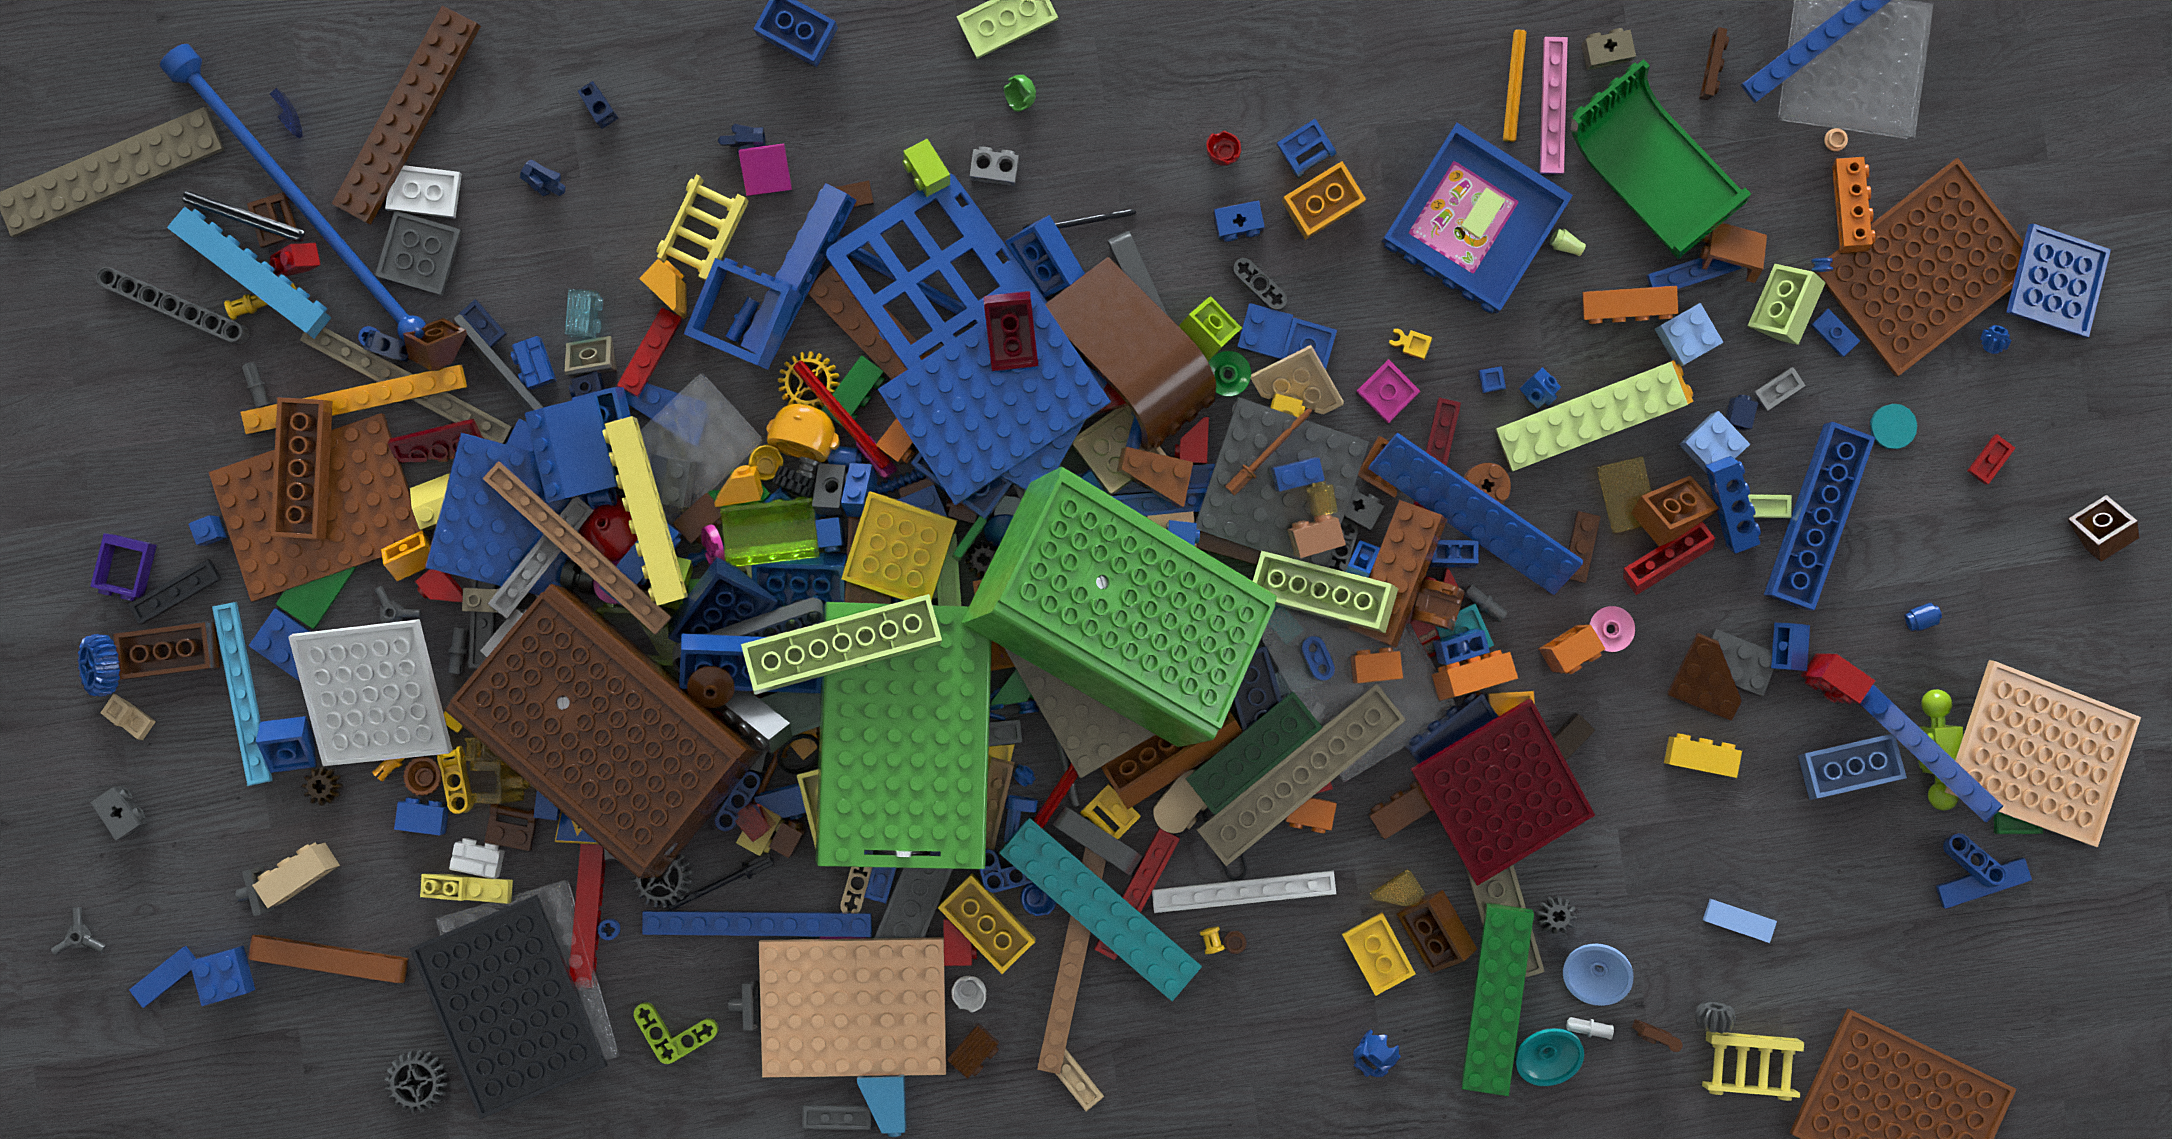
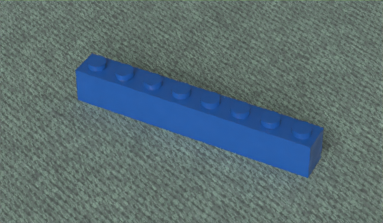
M827 183L819 191L813 208L808 212L802 229L798 231L792 248L787 252L781 269L775 275L774 282L779 284L783 280L793 285L792 290L800 293L775 355L826 260L827 249L835 243L857 201L847 193ZM771 288L766 292L764 301L760 309L755 313L754 320L749 330L744 334L740 346L756 354L781 292Z

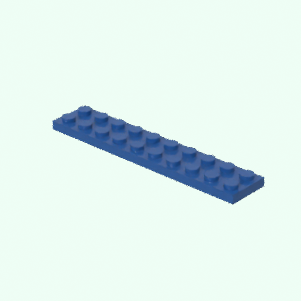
M1399 433L1394 435L1369 466L1372 472L1428 510L1443 515L1447 519V523L1472 540L1478 541L1479 545L1553 595L1583 565V560Z

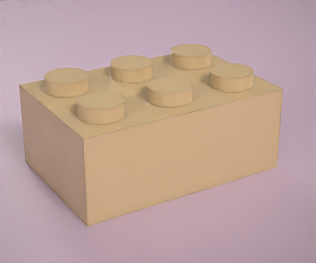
M316 842L311 845L307 844L296 851L298 855L282 860L277 864L278 868L271 871L268 870L257 877L259 881L252 886L267 909L283 904L340 866L326 843L318 845Z

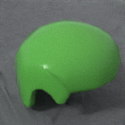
M1015 75L1009 78L1010 83L1004 87L1005 98L1009 106L1017 112L1031 107L1036 99V89L1032 80L1025 75Z

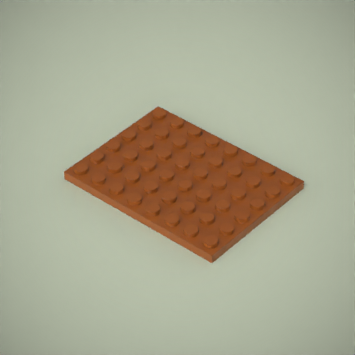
M1956 158L1871 223V230L1875 231V243L1872 244L1869 251L1840 253V249H1837L1827 257L1833 258V262L1830 264L1833 267V271L1814 273L1825 282V287L1895 377H1897L2013 288L2024 241L1959 158Z
M383 413L331 430L326 539L271 536L275 450L208 472L251 602L381 559V549L421 531L412 510L411 494L401 463L398 462L397 458H394L387 444L392 436Z
M1847 1008L1789 1133L1800 1139H1994L2017 1089Z

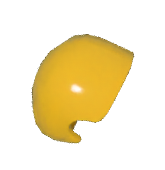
M763 445L757 447L751 453L748 464L750 467L757 466L760 480L767 481L774 478L779 466H783V458L776 447Z

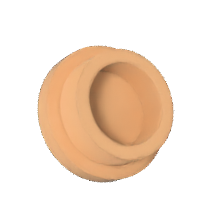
M1839 128L1831 129L1824 137V143L1831 151L1842 150L1848 142L1847 134Z

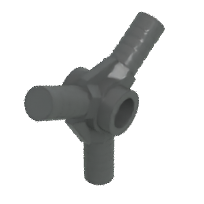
M383 586L374 589L382 604L380 606V624L400 622L404 618H421V609H404L402 605L389 599Z
M82 907L72 908L73 925L70 926L65 940L51 949L52 953L58 956L70 947L85 948L87 946L103 953L107 945L92 938V934L82 922Z

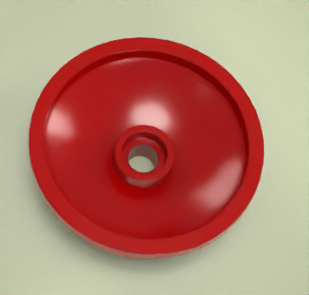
M617 496V504L614 506L608 504L593 509L594 511L579 529V533L610 562L622 559L638 540L637 534H632L629 521L632 520L630 512L625 511L622 501L624 497Z

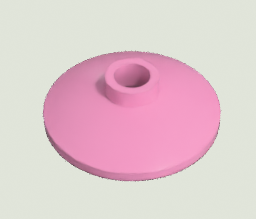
M1608 606L1598 610L1591 618L1589 624L1592 625L1606 648L1604 651L1608 652L1623 650L1632 642L1635 635L1633 618L1626 610L1616 606ZM1608 625H1612L1614 627V631L1612 633L1607 632Z

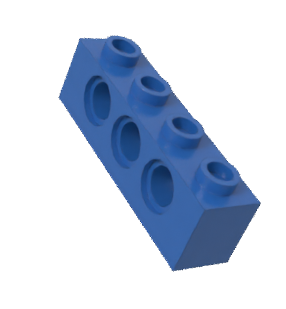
M1729 456L1705 465L1714 502L1719 507L1717 514L1726 547L1736 554L1760 545L1759 535H1761L1758 524L1754 521L1753 516L1756 512L1753 504L1749 501L1750 489L1748 484L1744 482L1743 475L1745 474L1743 464ZM1733 480L1732 484L1729 487H1726L1728 482ZM1738 501L1737 505L1732 508L1733 503ZM1743 521V524L1737 528L1738 524Z

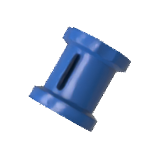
M614 487L587 494L591 509H597L599 506L608 504L610 506L617 504V494Z

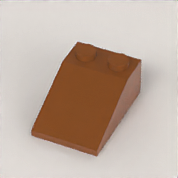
M1690 475L1642 495L1631 514L1658 546H1662L1677 539L1719 510V507Z

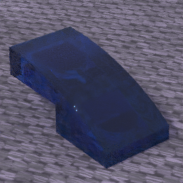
M275 88L270 95L284 110L278 118L293 135L300 139L303 136L297 112L287 96Z

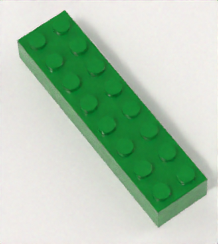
M1486 903L1462 1073V1089L1509 1096L1534 918L1532 909Z

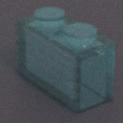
M568 290L565 335L596 338V333H600L601 330L598 310H602L603 298L600 297V293L594 290Z

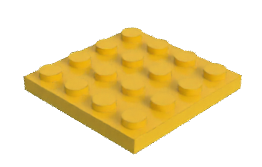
M870 491L841 579L902 600H909L929 594L932 602L958 520Z

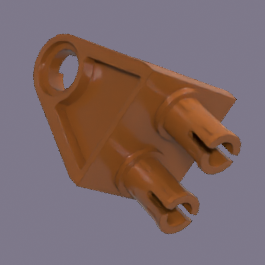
M1424 579L1417 595L1411 619L1453 631L1465 591L1448 583Z

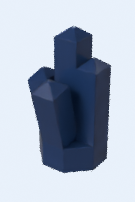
M734 124L731 129L735 135L720 136L718 139V143L721 146L738 147V151L739 149L766 146L763 127L753 128Z
M532 159L526 162L520 172L521 180L528 183L542 196L549 195L550 191L558 196L565 193L566 186L560 183V173L547 169Z

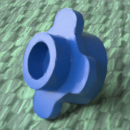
M1019 764L1013 774L1015 780L1025 787L1029 784L1032 785L1033 781L1036 780L1034 772L1029 767Z

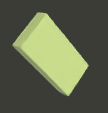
M1486 187L1460 227L1480 239L1505 202V199Z
M1748 495L1749 501L1755 508L1756 514L1753 516L1754 518H1791L1792 495Z

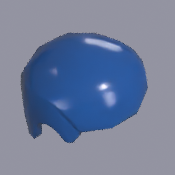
M1034 883L1027 884L1021 891V905L1031 915H1048L1056 907L1057 902Z

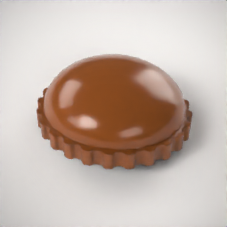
M423 756L412 759V762H409L408 766L405 767L406 770H404L403 775L404 783L408 790L418 796L433 794L440 786V782H442L438 763L429 757L425 758Z

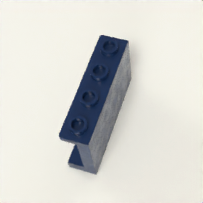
M1470 692L1463 698L1464 702L1458 707L1454 705L1445 712L1446 716L1440 721L1438 719L1434 720L1427 726L1428 730L1422 735L1420 733L1416 734L1409 740L1410 744L1406 748L1418 764L1499 717L1482 692Z

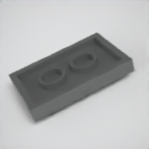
M1713 629L1710 638L1719 641L1736 687L1763 697L1774 668H1771L1772 651L1718 629Z

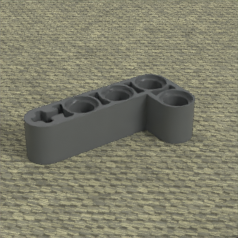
M1064 806L1053 823L1054 827L1096 853L1128 876L1132 874L1142 858L1135 850Z

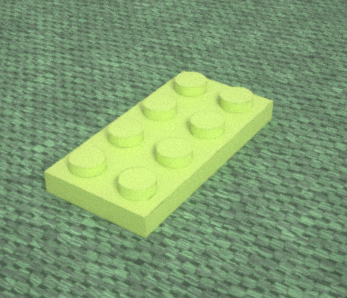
M989 0L957 16V20L978 59L1057 21L1058 16L1050 0Z

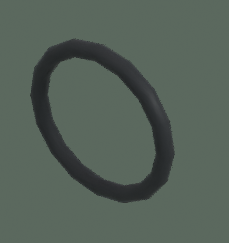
M811 734L792 736L790 740L779 748L777 764L781 770L790 774L808 771L819 761L818 738ZM802 738L814 741L817 745V754L810 764L800 769H789L784 766L782 754L790 743Z

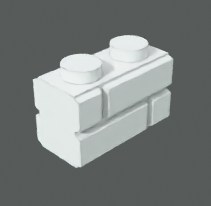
M463 838L462 841L455 842L449 870L493 879L500 876L505 850L498 849L499 845L485 843V846L477 845V840Z

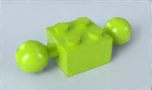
M1930 690L1923 696L1921 706L1924 713L1931 717V726L1920 728L1956 760L1963 739V727L1945 724V716L1952 709V699L1943 690ZM1919 760L1922 772L1934 774ZM1935 775V784L1928 791L1929 802L1938 810H1950L1956 806L1959 797L1945 793L1947 786Z

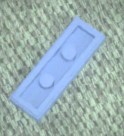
M1709 899L1703 921L1768 943L1771 941L1777 923L1775 920L1713 899Z

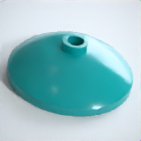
M1545 1029L1532 1034L1523 1041L1517 1050L1515 1064L1520 1076L1527 1082L1538 1086L1557 1085L1570 1079L1580 1069L1584 1061V1048L1579 1038L1567 1030Z

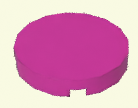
M712 524L703 527L701 530L702 545L707 550L705 557L709 566L716 557L725 561V552L717 529Z

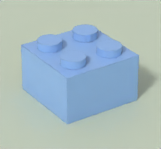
M1701 303L1655 328L1670 357L1680 366L1687 364L1723 343Z
M1717 411L1711 413L1679 445L1707 474L1705 465L1729 456L1735 459L1750 443Z

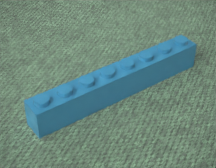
M184 206L167 228L315 339L331 319L325 313L327 308L317 300L314 303L309 301L310 295L300 287L297 290L293 289L290 286L293 282L284 275L276 276L273 273L275 269L267 262L263 261L260 264L256 261L258 256L248 248L244 251L238 246L241 243L231 235H228L227 238L221 234L223 229L215 223L207 224L204 221L206 217L198 210L194 209L191 212Z

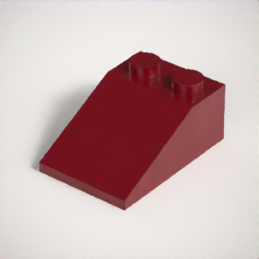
M1030 291L984 296L992 371L1038 366Z

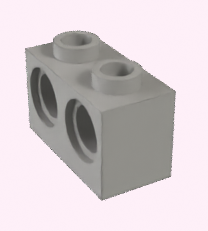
M979 147V150L973 149L970 180L1016 186L1019 155H1015V152L1010 150H1002L1001 153L992 152V148ZM981 159H987L990 162L986 169H981L977 166ZM1004 162H1009L1013 167L1009 172H1003L1000 170V165Z

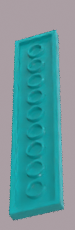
M1030 817L999 851L1005 859L1171 1001L1177 997L1201 969L1202 966Z

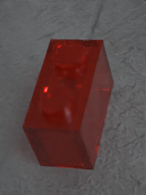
M752 803L747 804L737 813L739 818L735 820L752 842L758 840L777 824L762 805L758 803L752 805Z

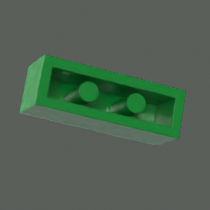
M861 355L832 395L856 421L858 418L857 411L860 407L865 408L872 399L870 396L874 389L878 390L884 383L885 378L883 376L885 372ZM824 405L821 411L825 412L831 419L842 426Z

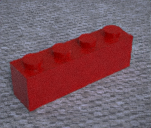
M1701 522L1677 539L1659 546L1625 567L1623 578L1635 595H1638L1713 549L1715 537L1705 524Z

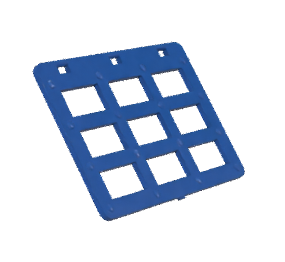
M951 173L949 186L926 197L923 190H917L831 245L826 251V258L879 330L878 334L883 340H886L907 370L920 362L922 355L940 343L943 346L955 339L954 334L975 321L978 324L984 319V298L979 301L951 264V262L971 249L999 286V288L988 295L1025 292L1033 287L1044 304L1047 303L963 186ZM960 194L968 204L963 208L955 199ZM934 200L938 202L963 236V238L943 251L915 215L917 211ZM900 222L905 224L929 257V260L909 273L881 236V234ZM867 243L870 244L896 280L875 295L847 258V256ZM1000 250L1009 260L1004 264L996 255ZM938 271L966 308L945 323L917 285ZM904 293L932 330V332L910 345L884 309L885 305Z

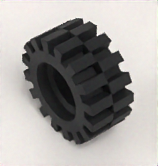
M779 466L772 483L792 494L809 500L815 489L816 481L792 469Z

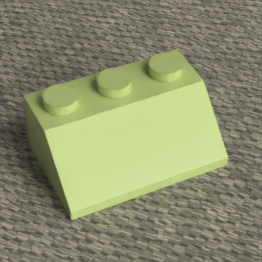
M1774 264L1748 326L1777 340L1799 345L1825 282L1812 271Z

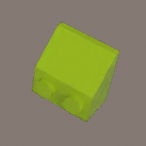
M1211 296L1193 310L1179 325L1201 350L1207 361L1215 356L1242 329Z

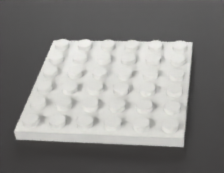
M420 619L296 633L288 637L323 766L448 754L452 751Z

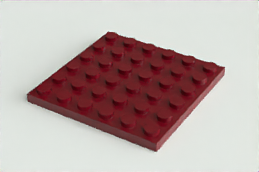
M1530 698L1410 769L1477 886L1595 816L1543 718Z

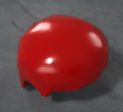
M1226 131L1218 134L1212 133L1206 142L1207 155L1216 165L1227 166L1236 162L1240 157L1242 151L1241 142L1231 133Z

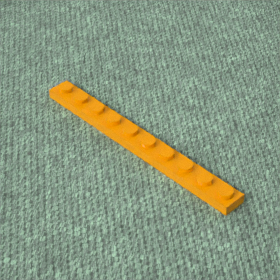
M456 365L439 371L423 372L303 399L333 401L332 416L466 388L467 384L462 365ZM277 404L242 411L241 416L245 433L252 434L275 429Z

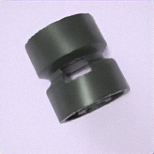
M567 559L562 568L560 587L570 590L578 588L581 593L593 595L595 593L594 579L572 559Z

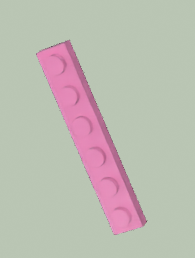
M1544 37L1539 174H1564L1568 37Z

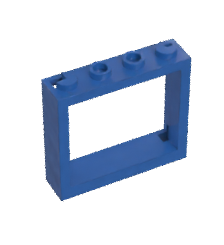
M725 257V260L722 261L715 258L684 334L768 370L800 293L792 290L793 285L783 280L778 284L773 282L775 278L762 272L761 276L755 274V269L743 265L741 269L736 267L738 262ZM727 271L781 292L756 354L702 332Z

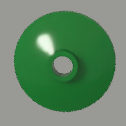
M1223 351L1211 358L1209 365L1215 376L1217 394L1231 397L1240 394L1247 388L1251 379V368L1248 361L1241 354L1234 351ZM1225 371H1230L1232 373V377L1230 379H1226L1224 377Z

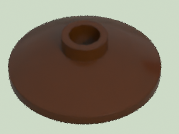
M705 666L697 669L691 674L687 683L689 696L698 704L707 708L720 707L726 704L732 698L735 690L732 676L726 670L716 666ZM712 689L715 692H708L707 690Z

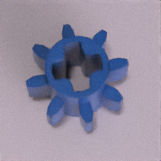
M1998 325L1989 327L1988 330L1984 329L1980 337L1984 350L1993 354H1998L2003 349L2007 350L2011 343L2008 330Z

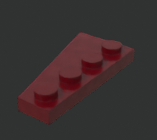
M473 418L391 438L387 444L398 462H426L432 459H437L438 462H448L449 459H454L461 433L480 438L483 437Z

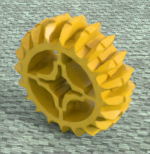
M810 351L808 353V358L805 357L803 352H800L801 360L799 361L793 355L791 359L794 364L791 365L787 361L784 363L789 368L788 371L780 370V373L785 375V378H778V382L785 383V386H781L778 389L780 392L787 391L782 396V399L787 400L791 398L788 405L795 403L805 404L818 409L817 405L820 404L823 408L824 404L819 398L810 401L800 399L803 395L805 396L808 392L813 391L809 387L805 388L806 383L795 372L793 366L799 361H803L806 365H817L818 367L813 369L812 372L819 379L821 377L820 374L825 371L827 376L826 388L833 394L835 390L832 388L840 385L839 382H833V379L839 378L838 373L831 374L836 369L835 365L827 367L830 359L826 358L821 362L822 354L820 353L814 359L813 352ZM793 374L800 381V385L797 388L798 391L795 394L791 388Z

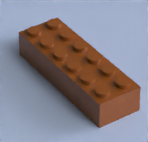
M277 397L271 536L326 539L333 401Z
M1399 500L1369 576L1371 579L1390 583L1398 588L1386 633L1350 624L1349 629L1351 631L1397 648L1447 522L1443 515Z
M1228 711L1221 729L1218 730L1216 737L1211 741L1177 747L1155 734L1104 764L1101 768L1128 810L1215 755L1241 734L1242 730L1230 711Z

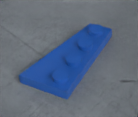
M646 383L638 398L625 391L628 405L699 448L713 404Z

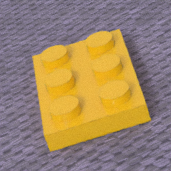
M1382 912L1342 934L1375 996L1416 974Z

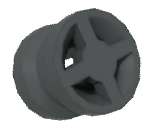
M800 457V466L795 472H799L816 481L818 464L820 462Z

